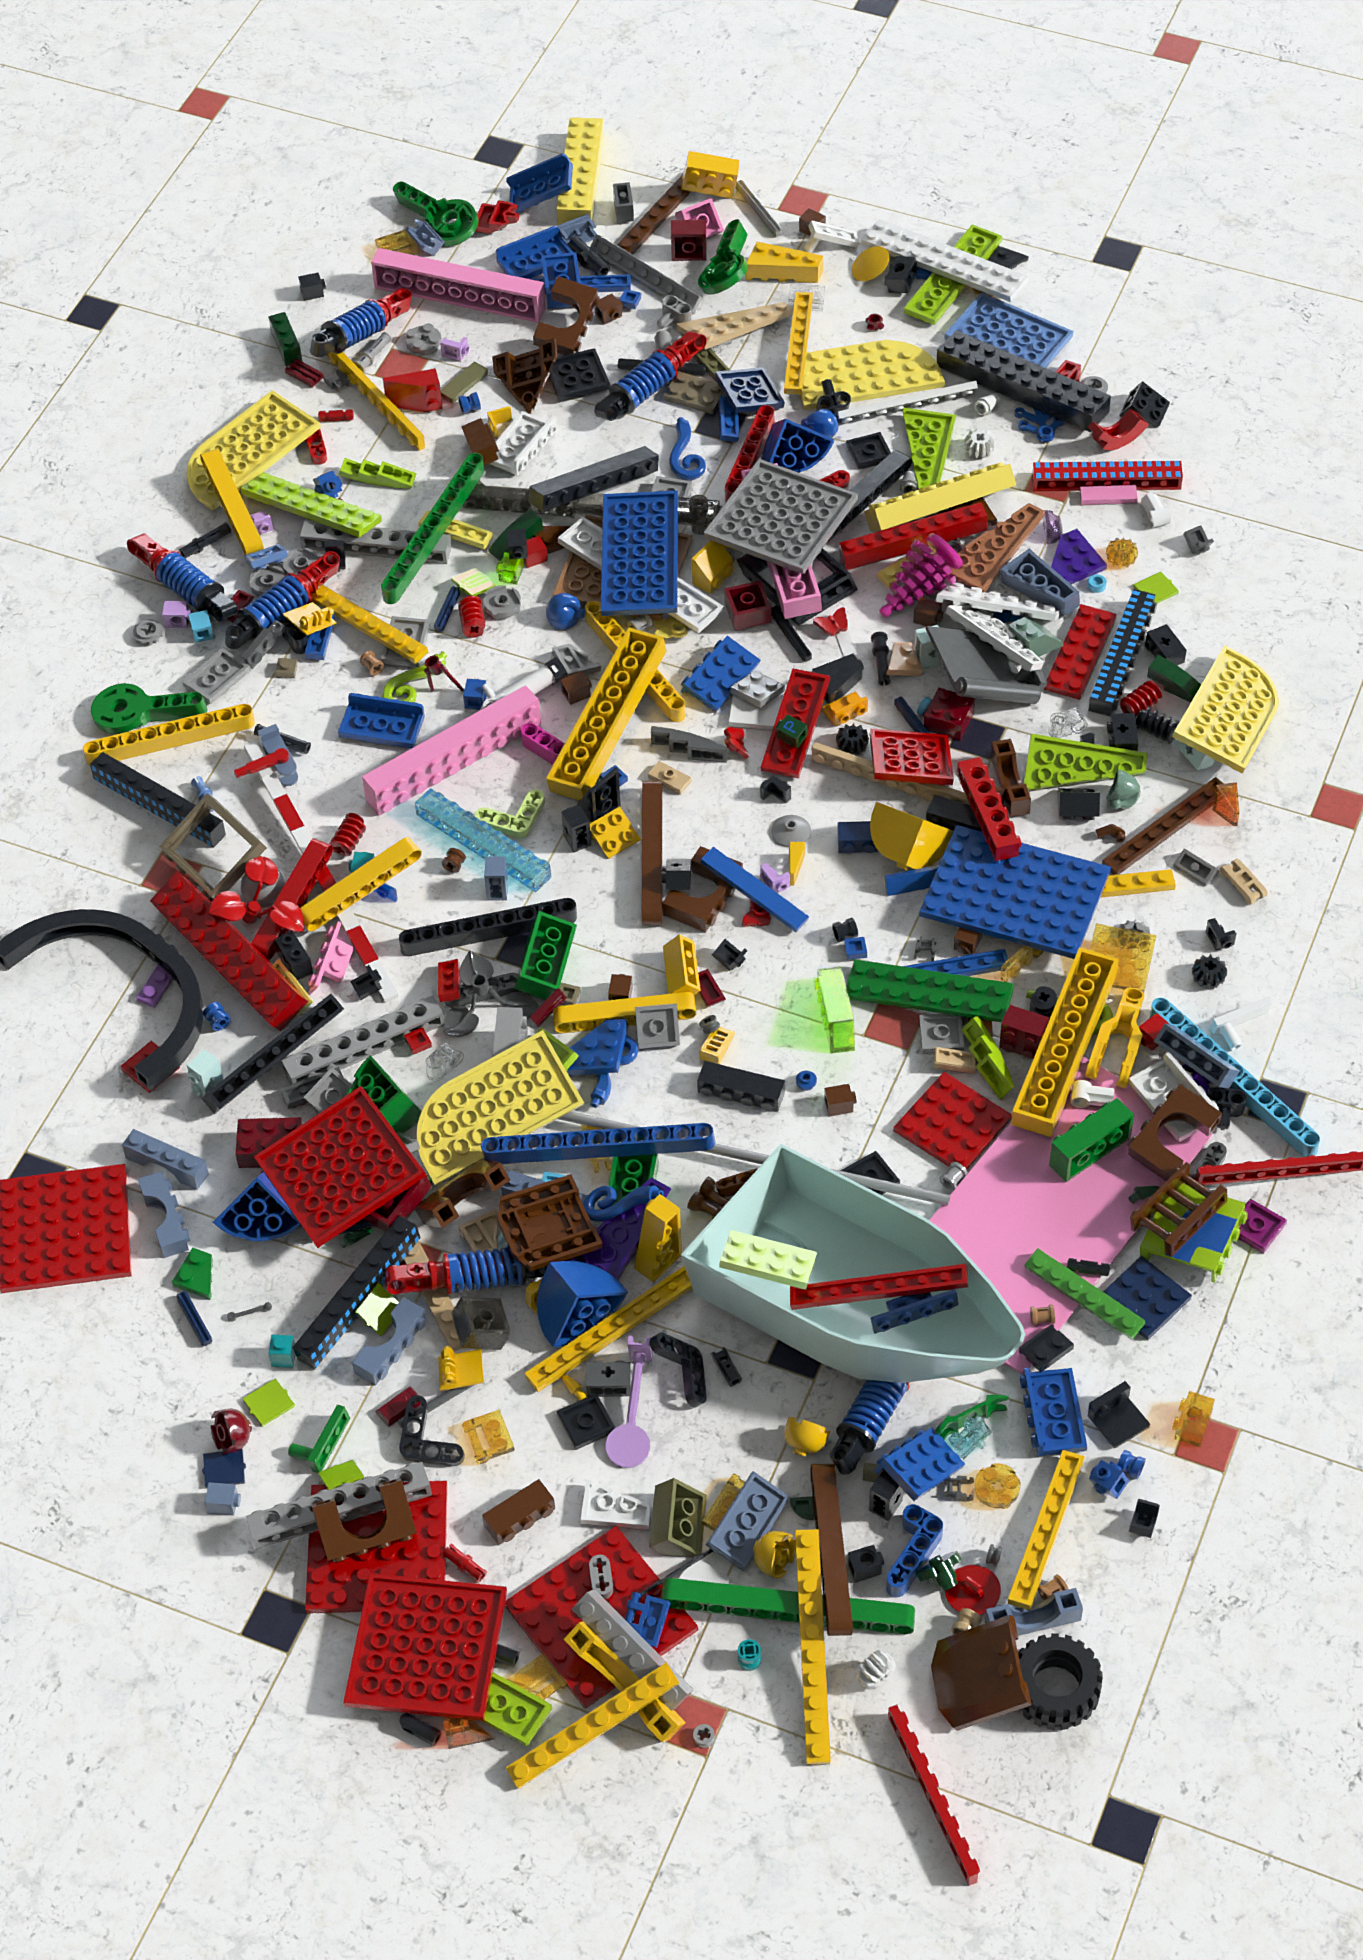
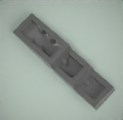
M651 726V744L669 746V752L688 753V760L727 763V747L715 741L681 730Z

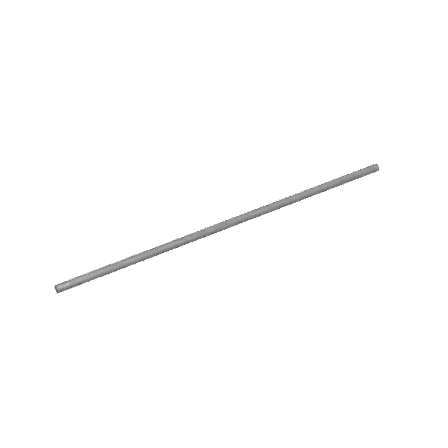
M572 1111L558 1118L559 1120L599 1129L639 1127ZM716 1143L712 1149L703 1151L757 1164H763L770 1156ZM831 1169L866 1188L947 1206L950 1201V1195Z

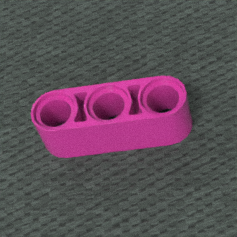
M527 723L521 727L522 745L553 765L565 743L533 723Z

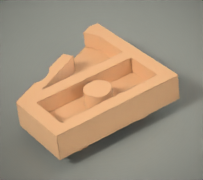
M894 642L886 674L920 676L923 669L912 643Z

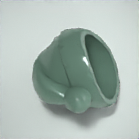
M1117 770L1113 784L1106 796V799L1111 802V808H1131L1140 797V785L1132 775L1123 770Z

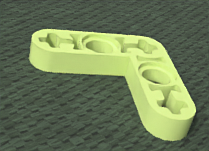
M538 789L529 791L516 816L485 807L479 808L475 812L476 824L482 828L512 837L524 838L531 831L545 804L544 793ZM526 811L533 812L531 816L523 815ZM500 820L507 821V824L501 826L498 825L497 822Z

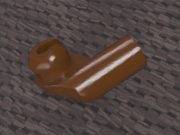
M1114 824L1096 829L1099 839L1110 835L1116 839V842H1123L1126 838L1125 831Z

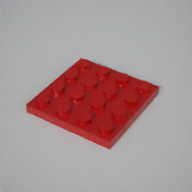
M870 728L869 736L874 779L903 783H929L941 786L953 785L954 775L948 735Z
M943 1072L897 1122L893 1132L949 1168L952 1162H957L967 1170L1012 1120V1114L951 1075Z

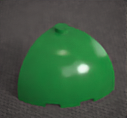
M370 1055L354 1074L355 1080L352 1087L348 1088L347 1095L362 1086L394 1131L405 1133L419 1121L422 1111Z

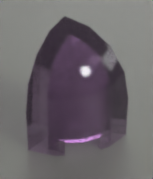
M1044 510L1043 527L1048 545L1060 539L1063 534L1060 516L1053 514L1051 510Z

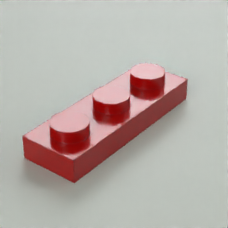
M458 959L438 963V998L440 1002H451L460 998V964Z

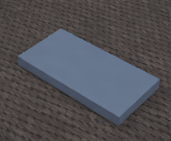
M752 1471L705 1545L741 1571H744L754 1556L753 1547L755 1542L770 1531L790 1497Z

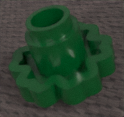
M952 1551L943 1556H935L928 1561L929 1564L918 1570L916 1575L920 1582L933 1579L937 1588L940 1587L942 1592L946 1591L958 1583L956 1580L957 1575L952 1567L961 1561V1557L958 1551Z

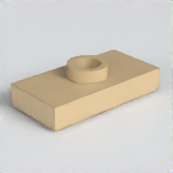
M660 761L648 773L649 779L662 781L663 786L680 795L692 782L690 776Z
M935 1047L933 1050V1068L974 1074L976 1058L971 1052Z

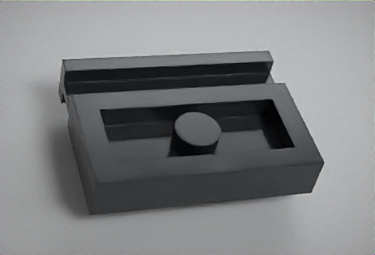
M1051 1324L1020 1346L1019 1353L1023 1354L1026 1360L1041 1373L1073 1350L1074 1343L1061 1331H1057L1054 1325Z

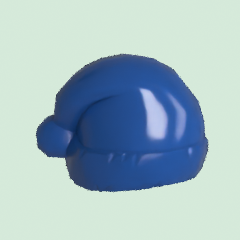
M826 409L817 410L801 420L802 426L829 438L834 437L838 432V421L835 415Z
M559 593L549 600L546 607V617L552 627L558 630H565L575 626L579 619H583L585 611L581 609L580 601L575 596L569 593Z

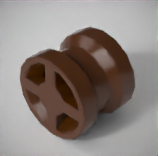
M449 848L446 853L447 857H444L441 863L447 871L457 873L460 871L461 864L464 863L466 855L457 848Z

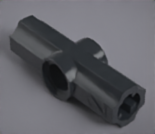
M576 236L572 237L569 243H567L571 250L576 252L578 262L583 268L588 267L597 276L607 275L610 271V265L600 257L598 250L594 246L589 247Z

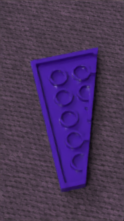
M652 1177L642 1185L658 1187L659 1190L664 1192L665 1198H667L671 1191L670 1187ZM647 1203L636 1205L614 1218L605 1220L596 1228L603 1243V1248L564 1261H577L593 1265L606 1271L619 1281L638 1248Z

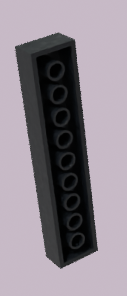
M956 330L937 349L936 362L940 368L969 381H976L977 384L1088 432H1092L1088 428L1092 422L1099 424L1110 411L1111 395Z

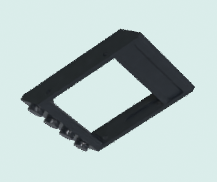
M823 548L816 558L833 574L817 583L821 594L822 611L790 618L798 626L858 590L851 573ZM747 553L736 559L743 575L750 582L761 580L767 597L781 609L776 590L758 574L768 568L766 560Z

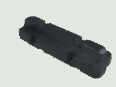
M1069 1258L1067 1261V1268L1071 1271L1076 1272V1270H1079L1080 1273L1094 1275L1100 1273L1101 1276H1109L1110 1264L1101 1262L1100 1265L1095 1261H1077L1074 1258Z

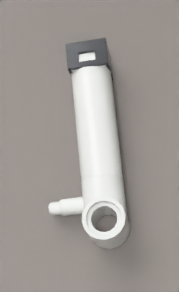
M557 657L545 663L544 667L498 695H495L492 689L487 684H484L482 689L488 699L484 701L480 710L525 685L533 694H536L547 686L559 682L565 677L567 671Z

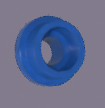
M801 1071L796 1076L797 1086L804 1091L811 1090L817 1083V1077L811 1071Z

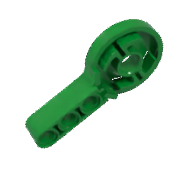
M403 181L397 182L393 186V192L398 202L425 217V221L444 241L442 246L458 245L469 239L476 231L478 215L472 204L462 199L446 200V198L436 200ZM456 219L453 223L447 224L450 220Z
M735 219L727 224L717 247V254L710 259L711 263L708 264L698 278V285L704 294L712 295L729 289L740 281L748 270V264L740 254L748 234L739 219Z
M129 683L115 684L107 687L95 697L91 705V715L95 725L100 730L110 734L129 732L140 725L144 727L148 721L177 720L207 713L208 710L203 695L200 692L149 696L140 687ZM120 708H125L121 712H116Z

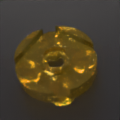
M994 1463L990 1467L982 1468L977 1473L975 1478L976 1498L983 1504L992 1508L1007 1509L1019 1496L1021 1482L1016 1472L1010 1466ZM1000 1482L1003 1488L996 1490L991 1485Z

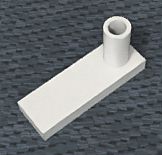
M811 221L808 225L811 235L805 243L804 249L812 253L820 239L854 248L859 246L860 241L856 231Z
M1266 997L1214 1018L1210 1029L1214 1035L1221 1032L1232 1051L1237 1050L1242 1046V1043L1233 1027L1268 1013L1272 1002L1269 997Z

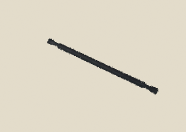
M708 1549L652 1584L646 1590L640 1592L642 1594L641 1597L660 1586L664 1579L676 1576L714 1551Z

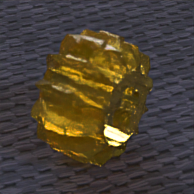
M1116 537L1114 541H1110L1108 544L1106 556L1108 562H1112L1113 566L1119 565L1120 568L1122 566L1128 568L1130 564H1134L1136 561L1138 549L1136 543H1132L1131 539L1125 540L1124 537L1122 539Z

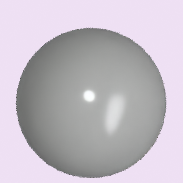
M279 870V876L274 885L262 884L256 901L260 904L261 908L273 906L285 885V879ZM244 874L241 880V893L248 903L253 900L259 882L251 881Z

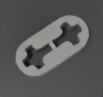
M596 1555L589 1562L592 1590L595 1589L604 1599H608L613 1593L610 1562L606 1556ZM598 1563H602L603 1573L598 1574ZM604 1580L605 1591H601L599 1581Z

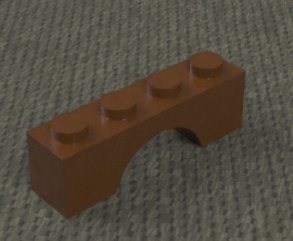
M1005 739L992 742L991 760L1000 787L1005 789V802L1010 817L1030 814L1031 797L1027 785L1022 784L1020 780L1016 752L1012 740Z

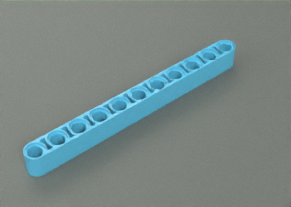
M1160 997L1152 1001L1150 1018L1158 1013L1170 1025L1178 1027L1238 1069L1240 1072L1229 1089L1243 1091L1247 1097L1246 1106L1303 1157L1316 1156L1320 1143V1136L1167 999Z

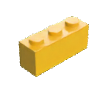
M679 934L663 945L668 994L690 992L695 995L700 992L694 941Z

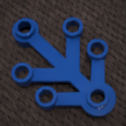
M1022 407L1015 409V417L1025 418L1039 425L1038 428L1029 424L1027 420H1021L1018 423L1019 430L1030 431L1036 434L1037 439L1041 442L1052 441L1057 427L1065 424V421H1057L1060 419L1054 417V421L1047 426L1046 422L1052 417L1051 415L1043 414L1042 411L1033 408L1035 415L1025 411Z

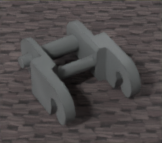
M338 369L336 373L339 379L334 381L325 376L324 381L331 389L339 392L340 388L344 385L349 386V380Z
M920 936V940L917 939L914 959H917L920 950H929L932 954L931 961H934L937 943L934 941L935 938L924 940ZM921 944H929L931 948L922 947Z
M967 1476L949 1477L944 1481L948 1485L947 1491L944 1492L945 1497L956 1498V1501H972L974 1499L972 1494L967 1497L966 1493L961 1492L962 1484L974 1483L973 1477H970L969 1480ZM952 1485H957V1491H952Z

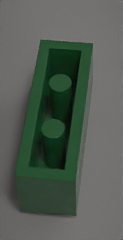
M282 312L268 316L271 334L285 366L294 363L296 358L302 361L301 348L286 313Z

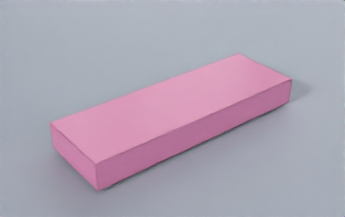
M1136 485L1080 487L1082 505L1137 503L1138 500Z

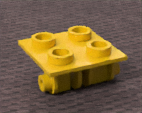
M313 602L283 613V616L305 635L336 624V621L332 619L334 611L331 607L320 609Z
M621 807L590 823L591 839H596L608 859L641 840Z
M450 1346L443 1347L441 1356L438 1357L440 1391L484 1383L482 1349L454 1353Z

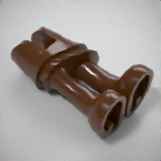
M708 1176L703 1181L699 1192L696 1191L691 1196L687 1208L691 1211H702L712 1215L713 1220L730 1200L715 1191V1181ZM707 1201H710V1202H712V1203H714V1204H716V1205H718V1206H720V1207L717 1208V1207L713 1206L712 1204L708 1203Z

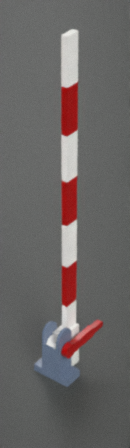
M274 724L258 730L260 743L258 740L244 745L245 753L250 762L246 763L243 767L235 769L234 775L236 778H239L246 774L257 773L303 854L312 838L282 786L296 784L298 781L297 766L280 736L279 728ZM327 865L317 880L323 892L336 884ZM350 907L337 915V918L342 923V927L365 968L367 965H370L372 970L377 969L382 980L379 983L382 989L378 992L383 1001L386 1003L399 997L397 990Z

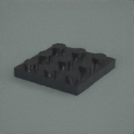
M595 348L557 357L549 374V379L559 401L609 390L610 382Z

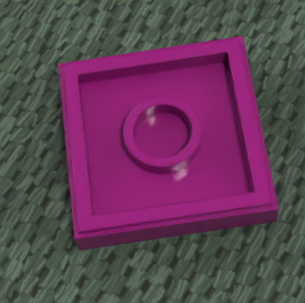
M1250 1198L1245 1204V1212L1248 1213L1245 1224H1241L1239 1227L1240 1234L1238 1239L1264 1254L1287 1224V1219Z

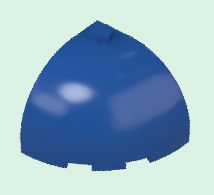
M785 418L772 424L763 448L761 460L772 464L777 463L778 466L800 473L812 468L822 460L831 449L834 439Z
M265 1172L256 1177L212 1222L227 1234L249 1241H267L283 1237L301 1225Z
M577 1261L550 1262L541 1280L537 1294L538 1320L545 1338L552 1347L567 1345L576 1337L600 1323L610 1312L615 1313L624 1301L628 1291L615 1277L593 1265Z

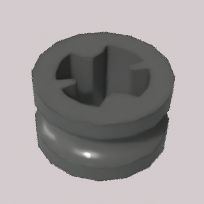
M709 1015L700 1021L699 1025L703 1028L704 1034L713 1033L720 1027V1023L716 1021L715 1015Z
M994 1544L990 1545L985 1564L993 1563L995 1567L998 1566L1002 1553L1001 1546L995 1548Z

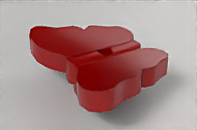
M845 608L837 609L833 616L829 615L827 618L815 617L813 624L829 636H834L840 631L845 632L848 630Z
M726 728L724 734L727 738L724 742L727 748L732 752L736 751L745 759L750 757V754L743 746L744 730L742 728Z
M750 900V911L744 915L742 926H768L771 921L770 913Z

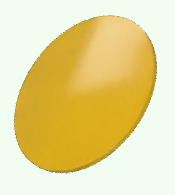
M874 246L863 251L852 265L853 277L858 281H869L879 276L888 265V251L881 246Z

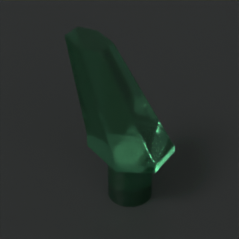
M1135 1187L1133 1189L1134 1193L1128 1199L1132 1204H1135L1139 1199L1144 1200L1151 1197L1160 1187Z
M364 1228L347 1232L343 1236L344 1238L339 1241V1244L342 1248L358 1242L373 1231L371 1228Z

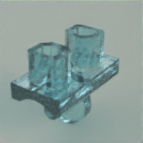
M980 1415L975 1419L969 1417L964 1422V1429L960 1433H953L948 1438L952 1447H954L962 1459H965L976 1447L983 1449L986 1446L984 1440L992 1433L986 1425L984 1418Z

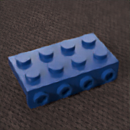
M559 154L506 178V182L510 187L509 202L518 205L515 213L522 212L531 206H536L545 200L552 199L572 189L573 164L566 154Z
M552 226L497 248L496 260L506 275L526 279L543 273L541 256L574 252L559 235V228Z
M728 635L723 641L719 640L713 648L715 650L712 653L709 651L703 658L704 662L701 665L698 663L692 670L693 674L690 677L686 676L681 683V686H683L681 693L683 695L689 692L714 712H717L732 695L730 693L731 686L751 674L761 661Z
M349 693V703L338 730L339 737L414 748L425 718L422 704Z
M1029 1367L1024 1368L1023 1375H1020L1021 1389L1025 1388L1026 1395H1023L1024 1407L1029 1408L1030 1414L1027 1415L1028 1428L1033 1429L1031 1445L1032 1448H1036L1037 1456L1061 1454L1063 1450L1072 1453L1087 1451V1442L1072 1368L1045 1370L1041 1373L1039 1371L1030 1372Z
M931 1427L925 1432L920 1430L912 1439L908 1438L900 1447L896 1446L888 1455L887 1453L884 1454L876 1462L878 1466L874 1472L879 1474L885 1469L913 1501H916L961 1470L965 1463Z

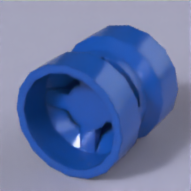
M477 392L471 393L469 396L463 395L458 397L463 414L469 413L470 410L476 411L481 409Z
M213 1002L203 1010V1016L207 1021H210V1025L215 1031L223 1030L230 1024L231 1018L228 1013L224 1012V1008L219 1002Z
M1124 1450L1117 1465L1122 1468L1121 1471L1123 1473L1127 1472L1132 1478L1138 1479L1145 1465L1146 1458L1133 1456L1130 1451Z

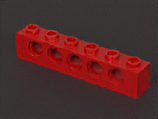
M981 757L959 761L957 763L958 780L995 861L1017 857L1019 855V848L1022 846L1019 835L1016 836L1013 821H1009L1007 808L1003 807L1001 795L995 790V783L993 778L989 777L987 765L983 764Z

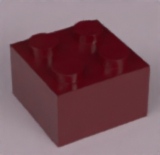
M671 220L672 261H707L706 220Z
M761 580L724 588V603L734 631L771 623V606Z
M938 687L924 714V726L929 732L948 735V738L960 741L974 715L975 698L961 697L956 692Z
M1010 1005L1001 1023L999 1048L1034 1059L1048 1025L1049 1017Z

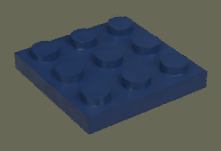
M764 367L718 371L715 373L714 378L735 413L758 411L764 405L772 406L774 409L784 407L785 402Z
M1142 1255L1103 1291L1145 1320L1144 1326L1138 1333L1147 1340L1159 1331L1192 1297V1294Z

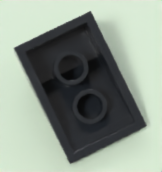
M616 767L593 786L577 803V805L580 804L590 823L621 807L619 771Z

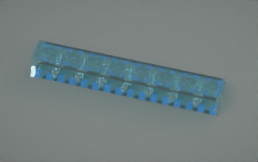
M430 788L415 802L417 816L484 859L485 857L493 856L506 857L508 875L534 892H537L552 878L551 867L546 860L540 859L532 851L524 849L515 840L507 838L501 831L493 829L487 822L479 820L470 811L462 809L456 802L445 798L442 793Z

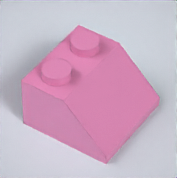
M712 198L675 213L677 220H706V238L724 231Z

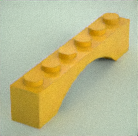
M584 1621L579 1622L564 1638L581 1658L599 1670L620 1692L640 1680ZM659 1698L637 1711L644 1724L662 1743L670 1740L686 1723Z

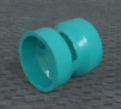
M744 1640L738 1646V1663L742 1669L752 1671L761 1664V1648L754 1640Z

